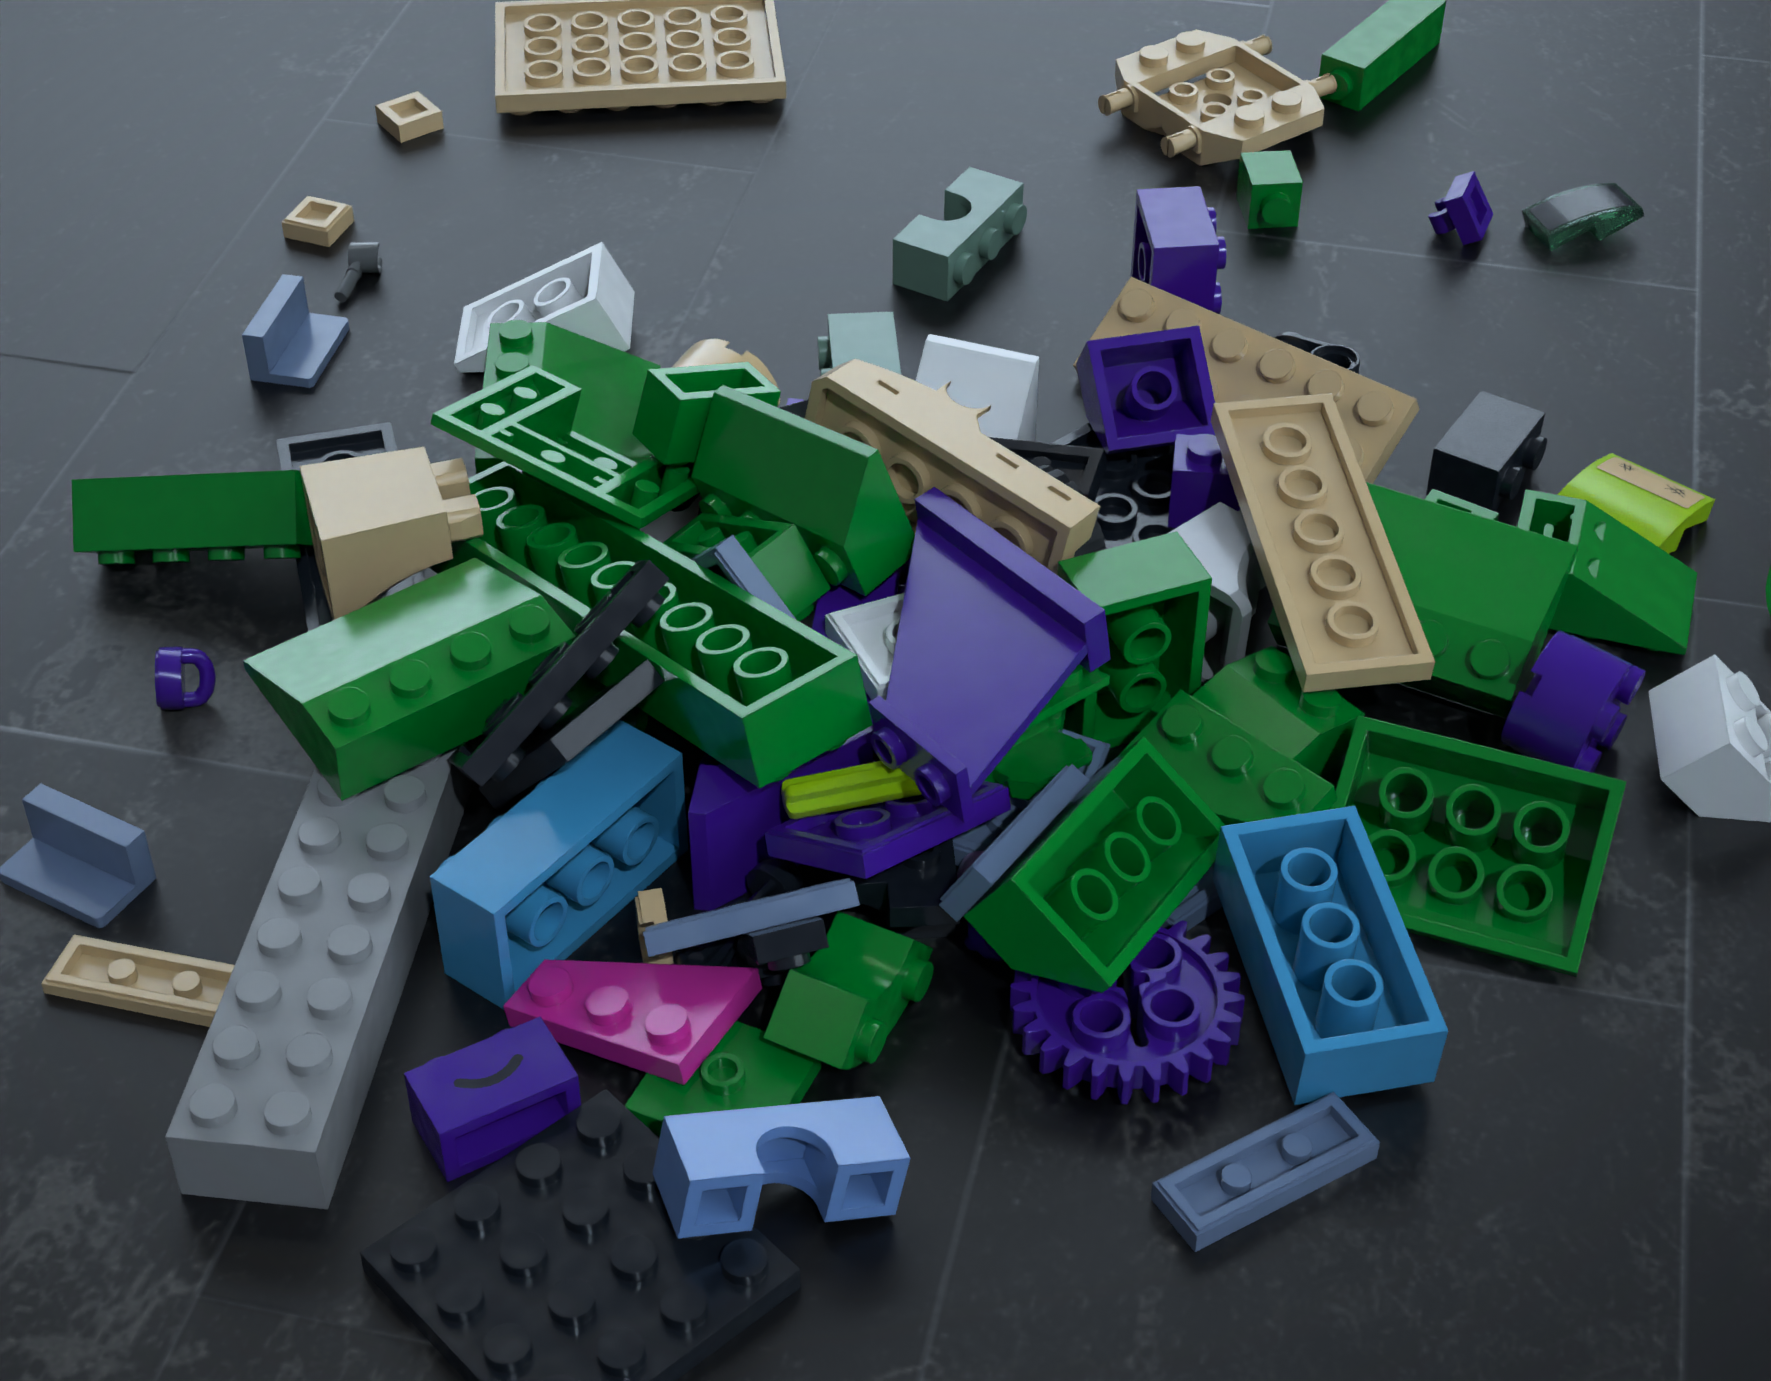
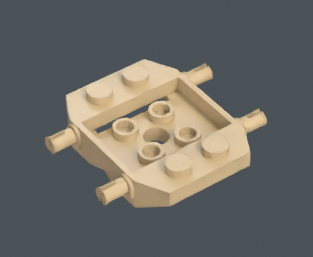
M1196 29L1182 32L1175 38L1156 45L1145 46L1140 51L1116 59L1115 81L1117 91L1101 95L1098 98V106L1101 113H1105V116L1121 110L1122 115L1143 129L1164 135L1165 137L1161 139V149L1165 156L1168 155L1171 158L1181 153L1199 166L1240 159V153L1258 152L1322 126L1325 108L1320 97L1334 93L1337 89V82L1330 73L1310 81L1302 80L1263 56L1272 52L1271 39L1268 36L1265 37V34L1245 42ZM1206 73V78L1194 83L1184 82ZM1170 87L1168 93H1165L1160 96L1154 94L1155 92Z

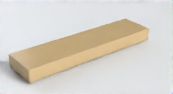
M73 935L41 984L46 994L210 1027L235 965Z

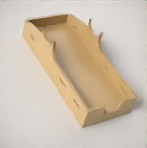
M858 359L838 365L812 381L805 419L879 450L914 534L918 520L914 499L936 487L1056 575L1058 561L1073 558L1075 552L1091 538L1100 505L981 433L978 418L991 409V405L985 408H969L956 403L949 397L946 390L950 386L951 381L938 390H934L913 379Z

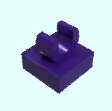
M1474 171L1455 176L1446 197L1440 198L1434 203L1438 212L1429 214L1428 218L1436 234H1444L1456 228L1462 244L1465 245L1483 239L1493 212Z

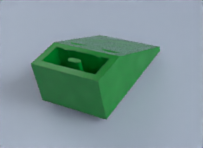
M1526 489L1517 527L1578 545L1577 555L1549 629L1578 634L1590 639H1603L1639 646L1651 651H1665L1685 655L1697 572L1587 500Z

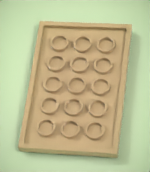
M532 0L495 2V101L497 113H511L522 116L531 114L534 111L558 110L563 113H575L582 109L607 108L620 111L630 106L654 105L659 108H671L678 104L689 103L717 106L729 101L768 103L774 99H786V78L774 0Z

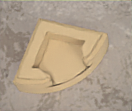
M662 888L637 891L638 897H635L638 941L643 963L674 964L672 951L648 957L643 936L647 926L668 921Z

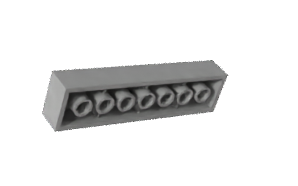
M460 745L341 801L318 768L315 767L165 1136L181 1194L328 1210L433 904L430 875L437 871L442 862L449 857L472 790L470 779L447 760Z

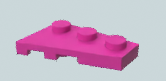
M544 959L503 1007L511 1027H516L541 1017L558 1043L685 1085L762 990V984L758 968Z

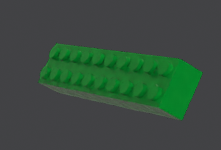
M504 461L468 478L470 494L476 495L480 506L484 535L482 537L452 542L453 559L429 568L439 574L472 558H477L541 594L577 638L579 635L574 632V628L578 622L637 561L650 560L669 578L667 583L658 591L665 598V601L643 626L637 629L630 623L612 642L619 649V652L595 679L608 687L648 659L664 679V682L635 706L758 788L784 779L795 768L826 751L839 748L847 739L873 725L857 654L709 569L696 564L695 561L636 527Z

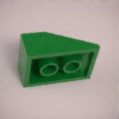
M1273 646L1226 665L1192 695L1198 701L1329 783L1339 779L1357 716L1365 715V713L1340 696L1335 689L1303 692L1291 657Z

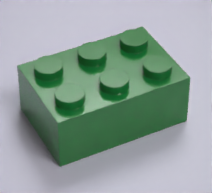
M1177 531L1058 561L1057 575L1105 609L1111 657L1109 661L1096 669L1110 675V684L1067 707L1063 726L1064 730L1111 744L1110 748L1127 744L1144 729L1180 689L1191 696L1200 689L1212 577Z

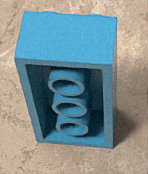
M619 719L552 776L541 780L529 795L506 814L495 818L483 833L460 852L444 860L437 871L430 875L445 974L504 1010L503 1005L544 959H567L638 895L637 891H643L688 851L682 753Z
M1349 806L1221 826L1212 879L1294 1105L1314 1102L1332 1092L1340 1098L1434 1082L1447 1038L1448 1028L1356 807Z

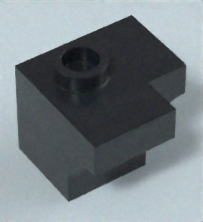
M953 838L867 879L850 875V880L855 882L859 903L880 911L885 917L887 930L911 939L956 937V924H960V920L956 922L939 906L942 902L940 898L957 881Z

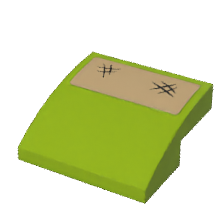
M1613 453L1603 456L1587 466L1557 494L1589 501L1668 554L1676 551L1685 529L1707 521L1715 499Z

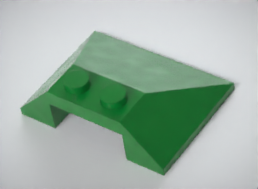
M534 365L471 394L432 415L431 425L638 529L645 527L699 493L691 477L695 462H688L687 465L682 467L664 465L652 455L637 463L572 431L582 389Z

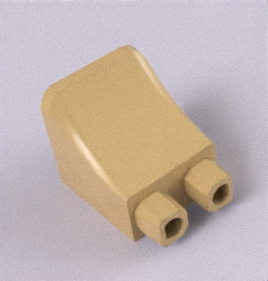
M425 447L299 466L316 563L332 621L373 603L382 594L408 577L434 565L452 560V542L482 537L484 535L480 506L476 495L470 494L469 479L462 458L430 464Z

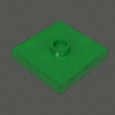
M736 1021L685 1085L646 1073L625 1104V1107L655 1135L660 1137L664 1116L799 1104L820 1071L822 1063L817 1059L764 1039L763 1037L766 1032L764 1030Z

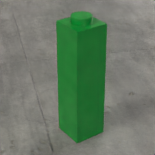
M1387 1L1322 54L1319 77L1330 73L1336 79L1337 89L1334 93L1320 98L1359 112L1440 43L1446 1Z

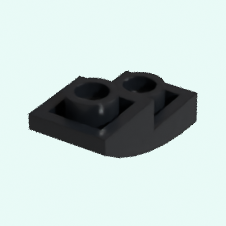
M810 917L741 935L736 947L737 966L758 968L762 986L783 985L790 969L799 968L809 963L817 950L829 947L824 921L819 917Z

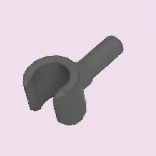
M379 242L350 243L348 247L349 267L334 294L338 301L345 302L362 274L381 273L383 261L382 257L378 256Z

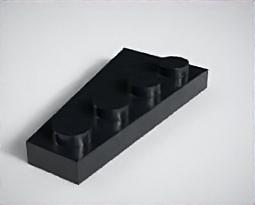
M650 560L637 561L578 622L574 632L579 636L572 644L569 645L565 641L562 642L533 669V673L528 679V682L533 687L525 696L517 692L509 700L505 698L486 718L487 724L481 732L486 736V739L474 751L463 742L447 760L467 778L481 787L490 778L494 779L497 783L502 782L526 755V752L519 745L537 725L542 730L547 731L568 710L573 701L566 693L583 674L590 680H593L615 658L619 649L612 642L630 623L635 628H640L661 607L665 598L658 591L667 583L669 578Z

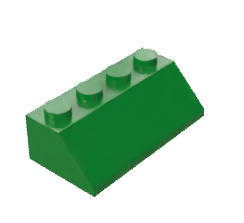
M722 385L714 391L691 476L702 497V500L699 502L701 512L795 524L827 582L834 586L841 584L864 596L868 595L911 558L915 534L878 449L728 386Z
M300 470L72 479L73 551L98 554V565L135 564V553L152 552L153 563L190 562V551L208 550V561L245 560V549L263 548L264 559L301 558V547H313Z
M1143 736L1096 773L964 915V918L1011 969L1103 993L1113 985L1213 865L1216 859L1220 828L1225 826V824Z

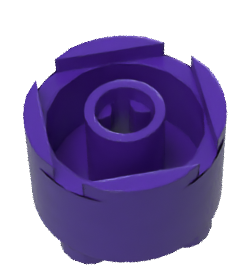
M1560 630L1551 638L1532 667L1531 672L1535 673L1526 692L1519 691L1503 727L1501 742L1512 747L1513 751L1523 756L1593 773L1602 755V752L1596 750V747L1601 745L1610 750L1627 720V715L1620 712V703L1630 704L1645 677L1646 671L1579 637L1571 636Z

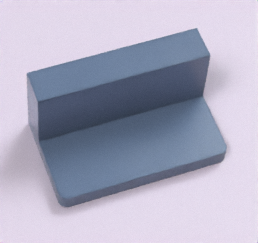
M282 274L243 332L242 338L250 380L311 388L316 384L349 331V322L346 317L309 313L302 276Z
M42 783L22 799L33 838L0 866V879L2 883L96 928L105 927L156 879L144 830Z

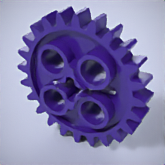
M1182 920L1170 929L1160 927L1123 971V986L1116 987V980L1103 993L1015 970L1014 983H1011L1010 1011L1013 1012L1012 1031L1014 1034L1023 1035L1022 1052L1024 1055L1040 1053L1039 1071L1042 1074L1053 1072L1059 1068L1064 1069L1063 1088L1068 1090L1082 1079L1090 1082L1091 1099L1095 1100L1103 1094L1107 1087L1117 1088L1121 1104H1128L1133 1089L1142 1088L1150 1101L1156 1103L1159 1101L1160 1085L1168 1084L1175 1092L1183 1096L1187 1094L1189 1075L1208 1083L1211 1080L1213 1063L1225 1066L1228 1064L1231 1045H1238L1243 1018L1245 995L1239 994L1241 976L1237 972H1227L1229 962L1227 952L1209 954L1211 937L1208 934L1188 940L1186 938L1188 922ZM1131 1018L1137 1019L1135 1036L1141 1047L1134 1043L1130 1031Z

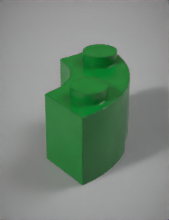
M838 911L827 933L829 947L817 950L809 963L789 970L763 1038L839 1069L848 1070L860 1065L864 1061L870 1064L875 1062L884 1047L887 1036L899 1020L910 1000L919 1002L924 997L933 975V963L928 961L933 948L909 937Z

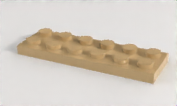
M1133 277L1129 278L1090 338V340L1199 325L1215 403L1332 393L1364 479L1371 484L1376 480L1419 411L1417 399ZM1077 358V360L1075 361V363L1073 364V366H1074V368H1075L1076 371H1077L1076 363H1077V361H1078V358Z
M1332 393L1213 403L1211 424L1302 691L1312 692L1431 680L1435 665L1434 657Z

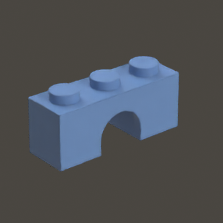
M880 1096L664 1116L652 1174L677 1238L680 1239L752 1231L762 1185L770 1183L786 1184L804 1191L816 1203L824 1222L896 1215L910 1156Z

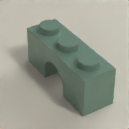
M973 167L965 170L945 189L944 221L919 214L893 238L892 284L944 301L950 300L964 285H968L972 281L974 275L989 260H993L997 256L999 250L1014 235H1018L1023 229L1027 217V208L1023 205L1024 183Z

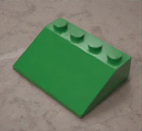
M510 320L505 323H490L483 389L534 365L582 389L572 431L637 463L653 455L632 432L648 369H659L660 365L547 322ZM476 447V474L503 462Z
M1366 482L1435 660L1431 680L1402 682L1398 684L1507 718L1519 691L1525 693L1533 673L1531 669L1540 654L1577 555L1578 545ZM1273 607L1267 623L1276 643L1287 647Z
M472 558L243 660L245 671L341 801L461 745L463 742L465 743L482 735L481 732L487 724L486 718L505 698L509 700L517 692L525 696L533 687L528 682L533 669L562 642L565 641L571 645L576 636L541 594L477 558ZM577 682L566 694L577 689Z
M1358 715L1335 791L1338 800L1330 809L1349 806L1356 807L1407 932L1577 977L1627 781Z

